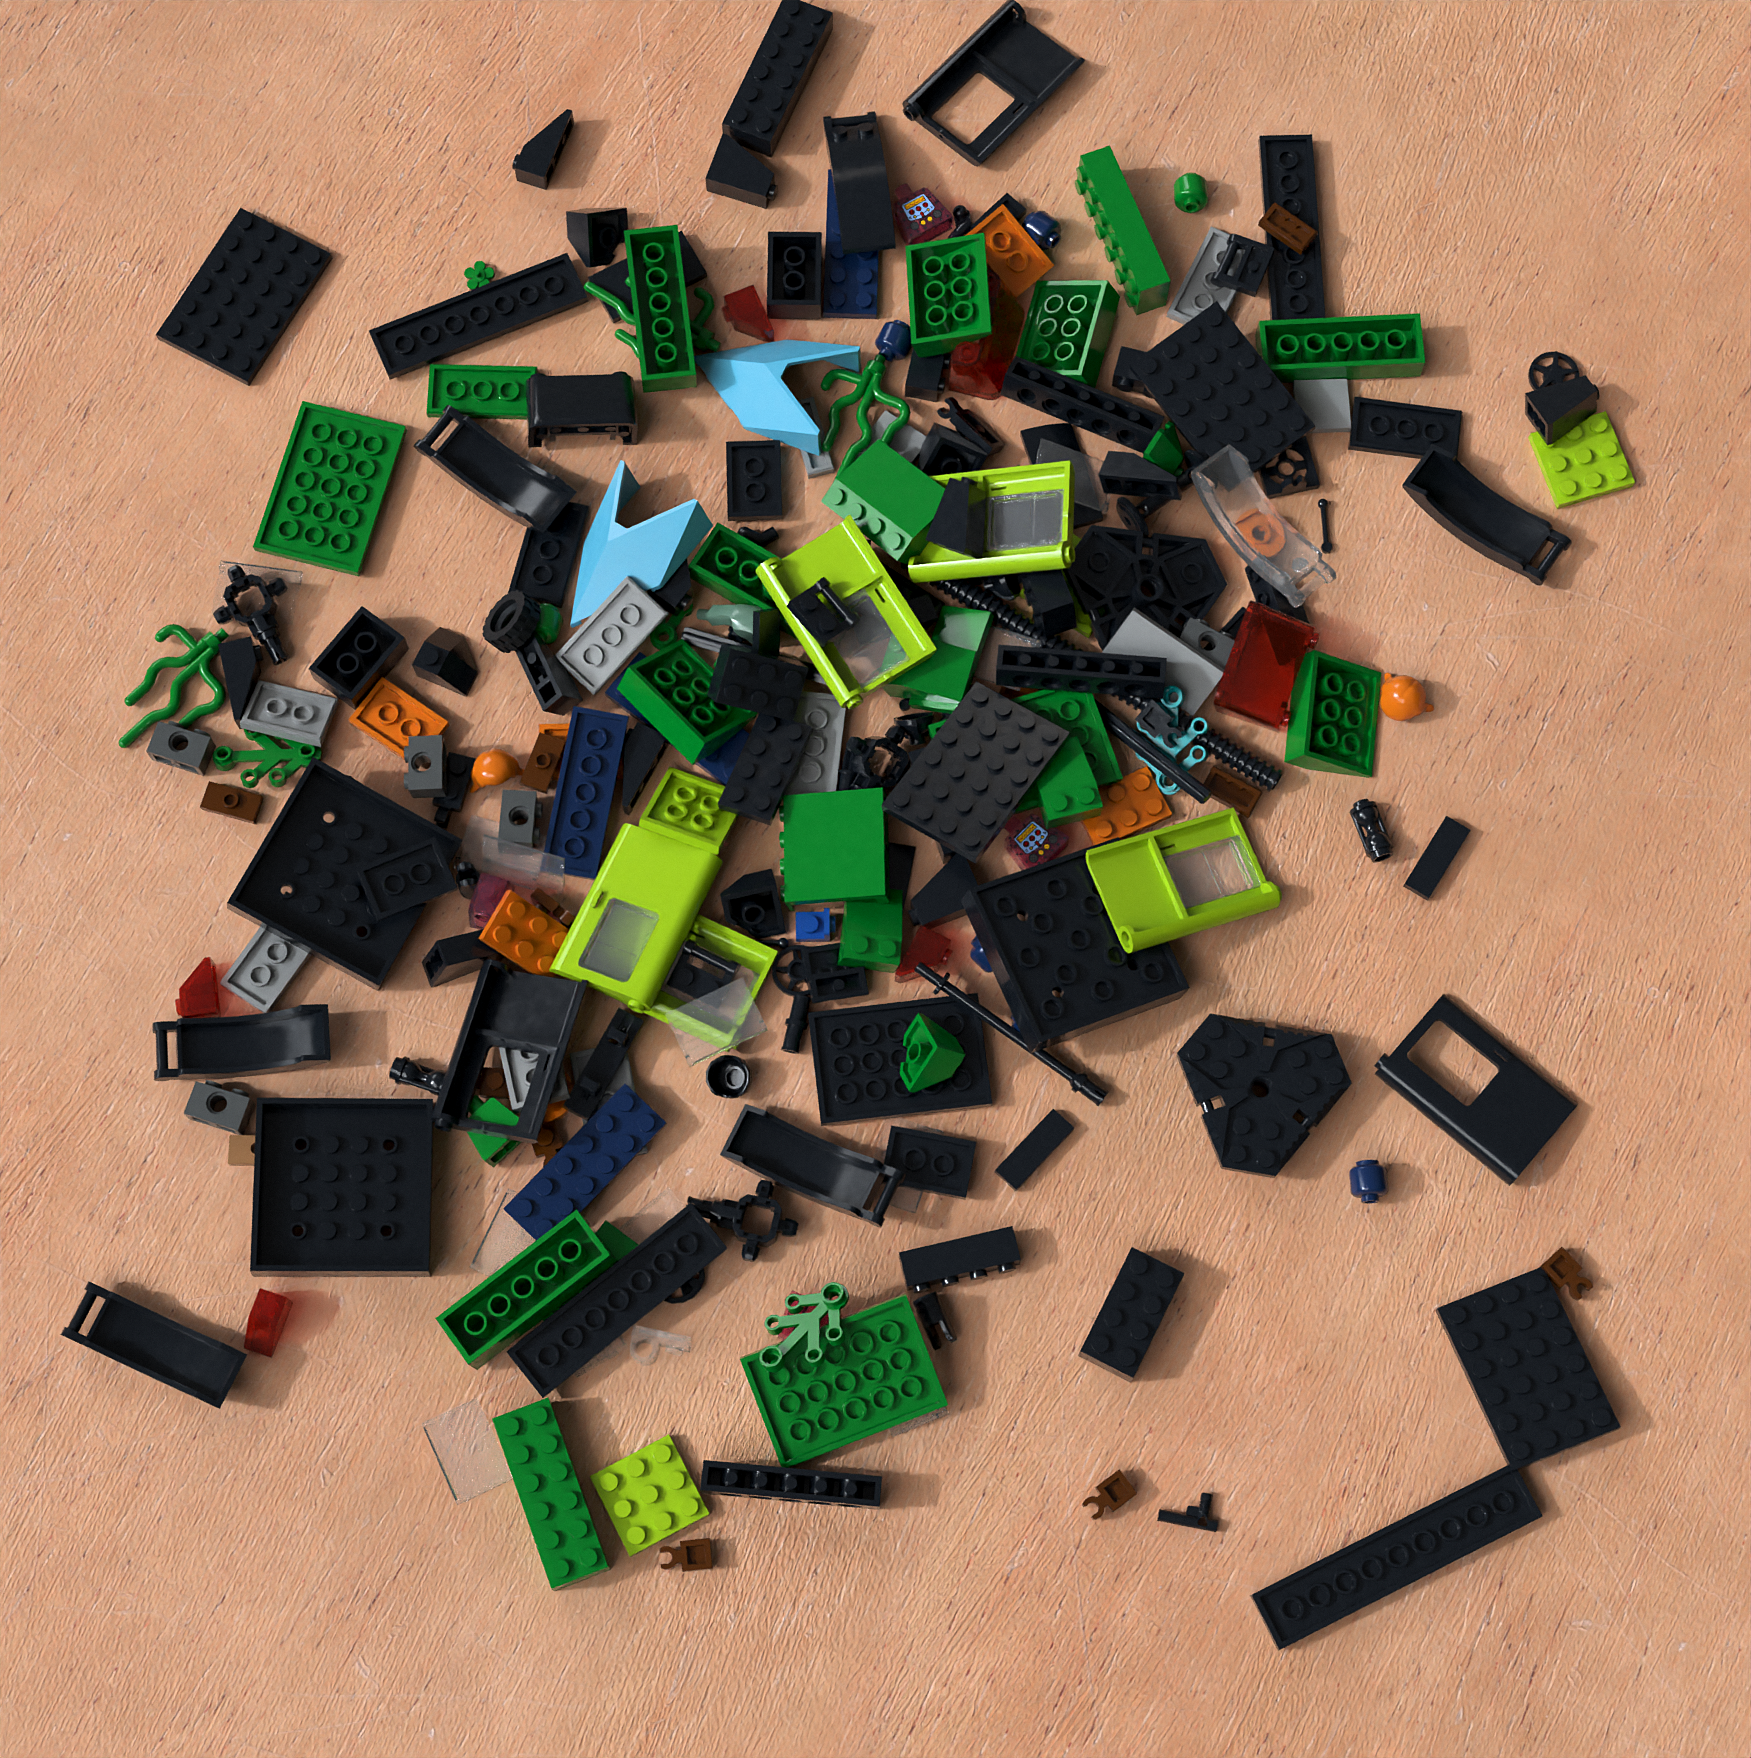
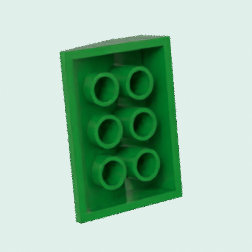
M985 233L905 246L911 345L918 357L945 354L991 335L992 324Z
M1108 280L1037 281L1016 356L1095 388L1119 304V294Z
M878 439L835 479L821 502L843 519L851 515L862 534L894 559L908 565L910 557L920 556L929 542L925 539L945 488L882 440Z
M683 639L629 666L617 687V690L692 765L711 755L758 714L754 711L716 703L707 696L714 669Z
M1316 650L1296 657L1284 762L1308 770L1366 778L1372 777L1382 673Z

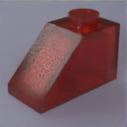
M754 285L723 296L724 307H721L722 314L727 323L731 321L735 331L767 343L774 342V329Z
M921 925L895 973V981L903 983L922 977L914 971L920 961L933 971L938 972L942 964L945 966L948 964L953 954V950L950 949L951 940Z
M205 957L179 988L180 998L175 1000L178 1016L181 1015L182 1018L221 1017L216 964L211 957Z
M261 1288L259 1289L249 1315L244 1349L270 1358L273 1357L293 1305L289 1298Z

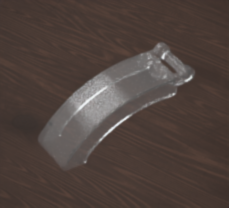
M1228 444L1191 471L1195 488L1213 522L1236 553L1258 575L1286 596L1293 607L1298 608L1305 602V598L1325 583L1329 584L1335 580L1336 572L1322 560L1321 550L1296 531L1271 504L1257 483L1249 467L1248 458ZM1313 571L1319 574L1299 590L1294 586Z

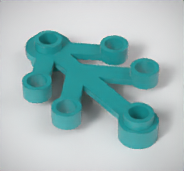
M1167 686L1164 688V695L1161 701L1175 716L1171 724L1178 726L1179 707L1185 701V694L1179 687ZM1176 692L1179 698L1175 703H1172L1170 696ZM1198 717L1192 721L1191 726L1185 731L1186 735L1184 737L1178 738L1177 734L1172 733V740L1177 744L1174 748H1169L1164 744L1162 735L1153 738L1138 722L1137 728L1139 731L1146 733L1164 754L1176 762L1177 755L1198 735L1208 732L1209 722L1204 718ZM1199 721L1204 723L1202 731H1197L1196 724ZM1199 745L1192 747L1190 755L1179 766L1188 772L1196 763H1202L1207 759V749ZM1197 749L1203 751V756L1200 759H1196L1194 755ZM1135 752L1136 757L1143 760L1157 775L1156 784L1160 792L1173 795L1181 790L1175 783L1172 786H1168L1166 784L1167 776Z

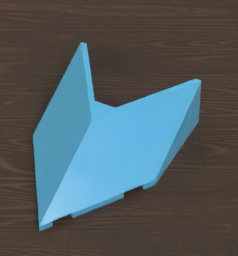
M788 339L694 356L697 366H700L709 382L729 409H732L744 429L773 440H780L781 443L820 456L821 453L820 430L782 381L786 369L791 365L824 360L858 373L861 370L860 346Z
M620 460L584 541L570 622L572 628L582 624V619L591 616L627 576H630L644 591L651 589L653 592L665 585L713 527L697 500L692 499L628 529L617 523L618 514L638 491L640 485L626 463Z

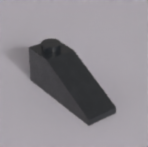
M565 110L523 146L520 155L516 154L512 168L515 170L517 181L547 190L574 126L572 110Z
M1108 451L1098 474L1104 493L1181 500L1182 494L1176 476L1135 453Z
M534 630L529 639L522 646H519L515 652L542 710L564 716L583 699L571 675L536 630Z
M251 636L218 644L233 717L239 729H242L240 721L260 677L261 668L259 661L264 660L260 645H255Z
M637 722L634 729L630 728L627 731L624 741L622 805L624 813L630 815L669 746L668 740L660 732Z

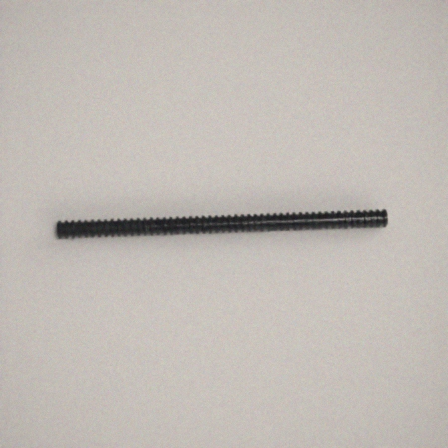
M901 562L902 569L908 568L907 564ZM967 579L935 581L929 584L932 587L936 585L939 591L944 590V594L947 596L950 594L953 600L959 599L958 603H965V607L968 609L972 607L974 610L991 612L994 615L993 621H995L994 624L996 626L1001 625L1004 631L1008 629L1009 634H1016V638L1019 640L1023 638V642L1026 644L1031 643V647L1083 651L1081 648L1077 650L1075 648L1076 645L1073 643L1069 645L1068 640H1061L1060 635L1046 638L1042 629L1037 630L1035 623L1032 622V618L1028 617L1026 619L1025 614L1022 612L1018 614V610L1015 608L1010 609L1009 604L1003 605V601L1000 599L997 601L994 595L988 596L989 592H982L979 586L975 588L974 583H967ZM1117 695L1119 701L1125 700L1126 705H1133V709L1136 711L1138 709L1142 711L1154 699ZM1182 710L1181 712L1179 711L1178 726L1186 731L1191 726L1193 716H1186V712ZM1201 721L1196 724L1197 731L1204 729V725L1200 724ZM1213 728L1208 730L1206 734L1198 735L1192 741L1194 746L1205 747L1208 755L1214 754L1215 759L1218 760L1220 758L1223 764H1230L1229 767L1231 769L1235 767L1238 773H1245L1244 776L1246 778L1250 776L1254 783L1258 781L1260 782L1259 786L1263 787L1265 785L1267 787L1266 790L1269 792L1275 788L1282 776L1281 769L1275 770L1274 765H1267L1268 762L1266 760L1262 762L1259 760L1260 757L1258 755L1256 757L1252 756L1253 752L1251 751L1247 753L1243 746L1241 748L1237 747L1238 743L1234 742L1232 744L1230 738L1224 739L1223 734H1216V730Z

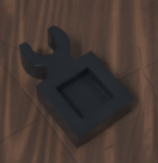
M1157 698L1152 699L1135 718L1153 738L1162 735L1164 744L1169 748L1177 746L1176 742L1172 740V733L1177 734L1180 738L1186 735L1183 728L1171 724L1175 716Z

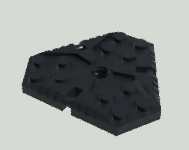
M1096 525L1089 527L1075 547V561L1071 564V567L1063 569L1078 599L1077 601L1082 607L1084 615L1088 614L1091 620L1090 628L1094 632L1102 652L1133 608H1136L1179 638L1190 617L1203 620L1227 586L1226 580L1206 539L1153 533L1151 537L1143 536V531ZM1142 547L1149 548V555L1142 554ZM1141 586H1145L1150 590L1151 597L1142 593ZM1104 607L1107 615L1101 617L1098 609ZM1176 617L1184 622L1182 626L1174 621Z
M1212 1013L1209 1014L1176 1055L1196 1107L1201 1105L1204 1112L1201 1119L1221 1169L1270 1178L1277 1176L1309 1137V1130L1313 1126H1318L1352 1084L1332 1034L1294 1029L1276 1025L1275 1028L1266 1027L1263 1022H1254L1252 1020L1237 1019ZM1263 1039H1274L1273 1047L1263 1045ZM1255 1085L1264 1087L1267 1095L1265 1097L1256 1096L1252 1091V1087ZM1220 1099L1222 1107L1214 1109L1211 1101ZM1296 1112L1304 1118L1301 1123L1292 1118Z

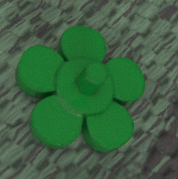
M477 261L474 264L475 270L469 267L464 272L465 277L470 279L467 282V286L471 290L490 283L488 279H492L495 276L494 270L491 267L486 268V264L483 261Z

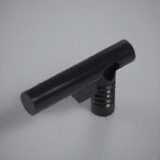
M1201 1493L1200 1507L1188 1506L1186 1514L1159 1509L1157 1521L1216 1532L1218 1520L1209 1519L1213 1495ZM1201 1517L1205 1518L1207 1526L1198 1525V1520Z

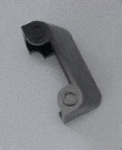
M619 371L604 375L546 376L545 374L537 373L531 375V378L526 380L528 448L542 447V441L550 437L551 442L556 441V436L610 434V440H615L616 436H620L623 439V445H637L638 420L634 380L626 372Z

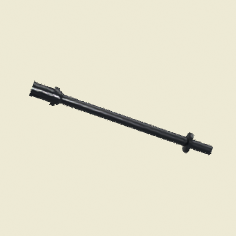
M920 961L914 971L936 986L933 991L935 995L942 990L1030 1053L1021 1033L947 981L950 978V973L947 972L942 977ZM1044 1049L1031 1053L1035 1058L1068 1080L1073 1092H1080L1097 1106L1101 1104L1104 1097L1108 1094L1109 1091L1089 1079V1074L1085 1071L1083 1073H1076Z

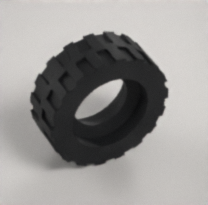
M520 590L511 591L509 594L504 595L495 604L493 609L490 610L488 617L485 619L482 629L484 639L503 653L515 651L529 639L537 627L541 613L540 605Z

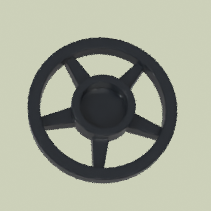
M1558 351L1546 352L1534 359L1529 368L1528 379L1532 389L1538 390L1561 383L1565 376L1574 374V378H1578L1579 369L1569 356ZM1553 358L1552 364L1547 367L1537 364L1543 359ZM1558 359L1565 361L1572 369H1563L1558 365ZM1534 369L1543 374V383L1540 387L1534 380Z
M793 945L783 949L777 955L772 966V976L775 985L788 996L793 997L794 994L810 995L809 989L802 992L792 991L796 983L805 982L807 984L802 959H799L797 951H800L802 948H808V946ZM793 951V961L789 963L788 967H777L781 958ZM776 972L788 974L791 980L788 989L780 983Z

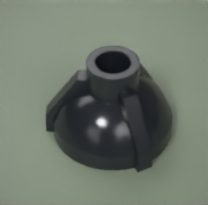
M1016 574L987 576L983 581L985 591L989 592L988 595L993 594L1008 601L1015 600L1020 595V584Z
M933 712L913 713L894 718L895 725L905 731L904 737L909 739V745L926 743L925 736L929 734L928 725L934 721Z

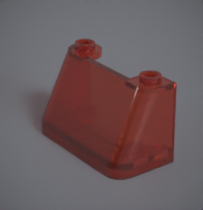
M988 270L992 334L981 338L979 343L965 341L955 347L950 362L949 391L985 400H996L1002 396L1000 394L1004 376L1015 354L1024 322L1025 311L996 272Z
M1251 600L1247 606L1215 694L1214 707L1216 711L1280 733L1281 727H1287L1291 717V711L1287 710L1288 701L1305 654L1308 653L1310 648L1315 649L1320 634L1316 633V626Z

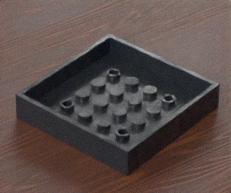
M313 757L229 898L227 909L378 991L428 902L377 922L355 869L433 837H436L449 867L463 840ZM326 814H331L334 820L328 823L324 821L323 817ZM288 886L292 889V892L289 895H283L281 888ZM358 928H365L367 935L360 937L357 935L356 930Z
M1119 837L969 888L961 900L1030 1054L1178 1000L1190 988L1168 942L1127 953L1119 941L1100 894H1095L1092 888L1097 889L1086 863L1087 850L1120 841ZM1017 914L1023 915L1025 917V921H1021L1017 917ZM1128 963L1133 964L1135 970L1129 969ZM1052 991H1058L1061 997H1055Z
M257 1098L250 1272L252 1276L430 1277L434 1128L431 1116L434 1110L433 1099ZM299 1141L307 1143L306 1148L303 1150H298L296 1144ZM388 1141L393 1142L394 1148L392 1150H385L384 1144ZM302 1227L304 1229L303 1234L300 1236L293 1235L294 1228ZM384 1227H389L392 1229V1233L389 1236H383L381 1230Z

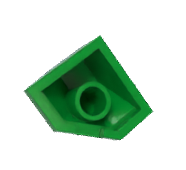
M1168 421L1164 426L1165 430L1160 428L1144 451L1143 458L1177 477L1184 472V469L1181 468L1184 457L1174 423Z
M918 1013L904 1034L903 1046L907 1047L906 1062L901 1063L900 1076L909 1092L914 1093L950 1078L962 1063L966 1054L956 1037L924 1014Z

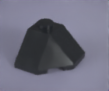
M586 208L566 211L567 238L585 266L591 268L611 264L615 257L613 252L619 243L625 241L624 230H628L627 208Z
M934 422L921 446L917 467L928 476L979 471L988 455L959 432Z
M439 627L423 642L412 664L416 676L467 697L478 675L465 637L442 627Z
M772 869L745 874L720 894L725 920L728 923L744 928L750 935L758 939L786 933Z

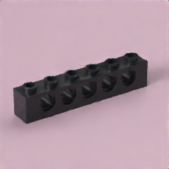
M1018 356L1013 358L1005 373L1000 394L1143 454L1157 431L1162 427L1164 416Z
M999 645L996 685L1163 699L1167 658Z
M703 1460L700 1491L702 1494L879 1510L882 1476Z

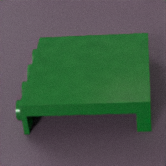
M883 787L784 795L783 805L779 806L780 821L784 822V832L779 834L781 849L784 848V858L780 859L781 875H784V885L780 886L781 901L785 902L790 911H794V905L866 899H876L879 904L890 903L888 813L882 811V804L888 796Z

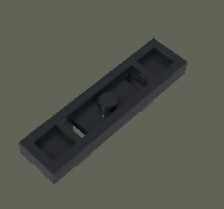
M618 1008L571 1090L570 1098L566 1099L563 1104L564 1109L589 1121L643 1026L644 1021ZM611 1038L617 1040L621 1047L608 1040Z

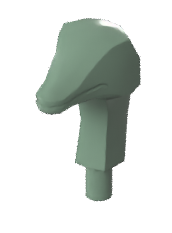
M747 604L713 605L709 610L698 609L696 616L699 620L708 621L712 626H732L737 635L753 644V611L763 609Z

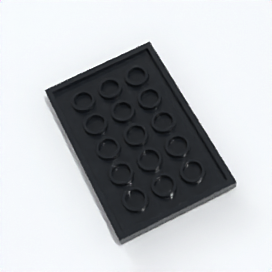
M240 208L156 333L158 340L250 386L333 259L332 255Z
M1217 301L1130 364V369L1172 423H1174L1190 446L1208 461L1216 475V479L1227 493L1315 429L1314 423Z
M976 681L883 802L882 811L977 864L1068 742L1070 732Z
M978 993L967 994L979 1003ZM950 996L808 1012L821 1126L992 1106L981 1018ZM922 1013L956 1037L966 1055L950 1078L913 1093L909 1092L900 1076V1066L902 1062H906L907 1047L903 1046L904 1034L916 1015Z
M1541 1267L1436 1309L1438 1318L1511 1473L1620 1429L1621 1426L1547 1273Z

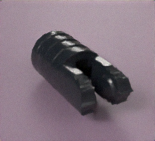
M463 861L457 866L456 884L464 898L473 899L476 887L482 878H480V874L473 864Z
M936 1291L913 1301V1305L934 1350L940 1349L942 1345L935 1328L937 1324H940L948 1341L952 1343L957 1340V1336Z

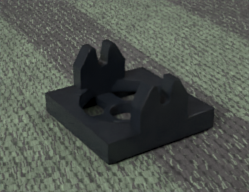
M1306 436L1289 448L1300 454L1304 460L1294 462L1292 459L1287 458L1286 451L1278 456L1279 461L1276 463V466L1266 468L1265 465L1258 470L1266 499L1319 488L1320 483ZM1281 463H1289L1293 467V472L1290 475H1283L1279 472L1278 466ZM1306 469L1305 476L1299 475L1295 480L1293 479L1296 471ZM1277 475L1280 479H1283L1284 481L1281 482V484L1273 481L1270 477Z

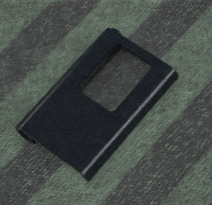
M1007 0L903 101V113L909 120H915L972 165L978 167L1085 60L1083 58H1075L1026 21V13L1021 5L1015 0ZM980 73L1014 98V101L970 144H965L934 121L932 116L975 74Z
M491 959L484 960L431 1116V1121L435 1123L434 1127L446 1132L457 1129L526 1143H536L588 985V980L576 982L512 971L508 965ZM492 1047L539 1055L518 1123L513 1127L468 1119V1112L488 1052Z
M1445 994L1438 999L1392 1054L1388 1056L1384 1053L1374 1065L1378 1069L1375 1073L1376 1076L1509 1186L1578 1105L1576 1101ZM1435 1021L1444 1023L1498 1069L1496 1076L1469 1106L1462 1104L1407 1057V1053Z

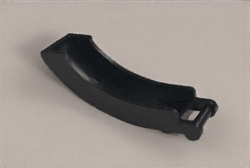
M875 111L867 112V115L832 119L831 116L823 117L826 148L833 181L843 254L896 249L888 179Z
M447 405L442 411L444 414L422 440L419 439L414 444V448L480 499L514 521L537 533L543 534L577 491L557 475H552L509 449L470 417L463 416L455 408ZM451 421L456 422L458 426L437 451L431 448V445Z
M1433 444L1402 484L1407 494L1444 529L1475 551L1529 578L1532 583L1538 586L1544 583L1547 578L1546 574L1561 553L1568 550L1572 544L1567 536L1553 530L1550 522L1504 499L1473 476L1456 459L1454 454ZM1548 541L1554 543L1538 568L1532 567V563Z
M328 1004L299 1005L285 1010L244 1016L180 1018L177 1021H161L152 1024L153 1033L156 1034L157 1070L154 1071L155 1081L256 1076L302 1069L327 1063L331 1060ZM176 1032L177 1069H168L167 1033Z
M745 1104L720 1153L725 1159L767 1181L773 1182V1184L880 1228L885 1221L883 1216L899 1184L903 1183L907 1176L904 1172L884 1165L877 1159L823 1140L775 1117L765 1110ZM888 1177L889 1180L874 1211H869L884 1178Z
M88 1281L85 1287L86 1293L68 1328L64 1327L60 1335L216 1408H221L247 1354ZM97 1296L105 1299L87 1336H84L78 1332Z

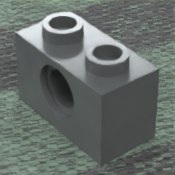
M1191 617L1179 639L1224 670L1227 669L1240 644L1235 641L1232 635L1223 631L1219 633L1210 628L1206 621ZM1200 642H1209L1212 650L1207 651L1203 649Z
M158 721L146 752L154 761L204 776L216 745L211 739L210 734L205 731L195 729L192 732L184 729L183 725L174 721H169L168 724ZM188 742V746L184 750H176L180 743Z
M442 735L409 736V745L404 747L405 763H408V773H404L405 789L409 790L413 798L447 797V743ZM423 763H431L428 770L419 771V767Z
M502 791L498 833L500 852L534 854V844L540 843V827H536L537 818H542L543 803L538 802L536 791ZM518 819L527 820L523 825L515 824V821Z
M206 1080L205 1084L196 1081L184 1114L190 1120L237 1135H244L255 1103L248 1098L249 1093L233 1088L232 1092L223 1090L222 1085L214 1081ZM226 1100V1108L221 1112H215V1104L218 1101Z

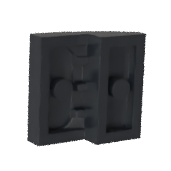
M1070 423L1049 424L1020 431V437L1030 465L1070 460L1075 473L1083 470L1088 471Z
M840 943L800 949L806 982L813 1004L869 994L864 966L854 968L838 965Z

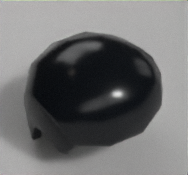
M722 1055L711 1061L706 1070V1083L711 1092L716 1096L729 1099L738 1098L744 1095L752 1084V1070L745 1060L733 1055Z

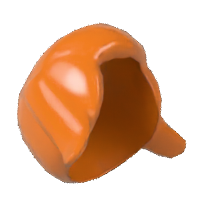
M1389 672L1385 673V682L1381 687L1380 706L1387 717L1396 721H1405L1423 712H1432L1434 710V706L1425 702V690L1419 681L1407 675H1399L1393 678Z
M502 749L485 751L474 761L471 771L473 784L470 787V793H474L480 787L485 788L486 785L496 786L503 784L510 777L522 776L524 769L520 768L516 758Z

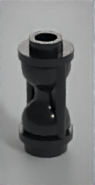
M1368 799L1355 802L1349 813L1367 857L1371 858L1373 863L1390 858L1393 855L1392 848L1394 846L1387 833L1376 802L1369 801ZM1376 822L1378 823L1381 831L1377 829ZM1362 828L1366 830L1367 836H1365Z
M404 1056L403 1058H395L391 1066L389 1078L395 1080L396 1084L412 1085L438 1096L446 1072L419 1065L417 1062L410 1060L409 1057Z

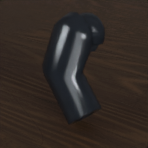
M958 205L953 210L956 228L948 236V239L965 236L970 232L972 225L971 214L963 205Z
M741 527L737 531L739 535L762 548L779 539L774 527L762 533L748 527Z

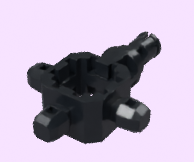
M239 565L230 567L228 569V576L232 584L226 587L223 595L228 606L225 607L223 605L215 610L213 615L218 624L224 625L231 622L232 618H235L242 626L249 627L253 637L259 640L261 645L265 646L274 665L282 663L279 655L284 662L287 661L290 656L279 639V625L274 617L278 605L273 597L275 595L279 597L287 591L288 587L283 578H275L270 580L267 585L259 576L252 574L247 576ZM258 586L266 604L262 606L263 609L251 613L250 616H243L235 598L239 596L240 592H245L251 589L250 587Z
M893 725L886 732V737L871 736L864 740L853 736L849 738L846 747L855 755L851 763L853 771L857 773L855 780L850 785L851 790L887 788L899 783L908 771L905 767L909 762L907 751L898 746V744L902 743L905 736V731L902 728ZM875 747H881L891 755L890 761H892V764L888 765L884 773L886 775L884 777L871 772L872 769L869 768L871 763L868 762V759L873 758L876 752Z
M761 1180L756 1188L755 1194L757 1196L747 1194L739 1199V1202L728 1199L711 1202L691 1196L688 1197V1205L692 1203L703 1218L710 1219L712 1223H717V1227L733 1230L737 1239L740 1242L746 1243L743 1244L741 1253L745 1261L755 1262L760 1252L758 1246L769 1247L777 1240L778 1232L786 1237L797 1235L799 1223L789 1218L781 1220L783 1215L782 1208L777 1200L769 1199L773 1197L774 1191L773 1182ZM747 1206H756L774 1212L768 1235L760 1236L742 1230Z

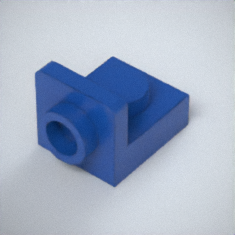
M824 908V912H796V942H830V933H835V916H830L829 908Z

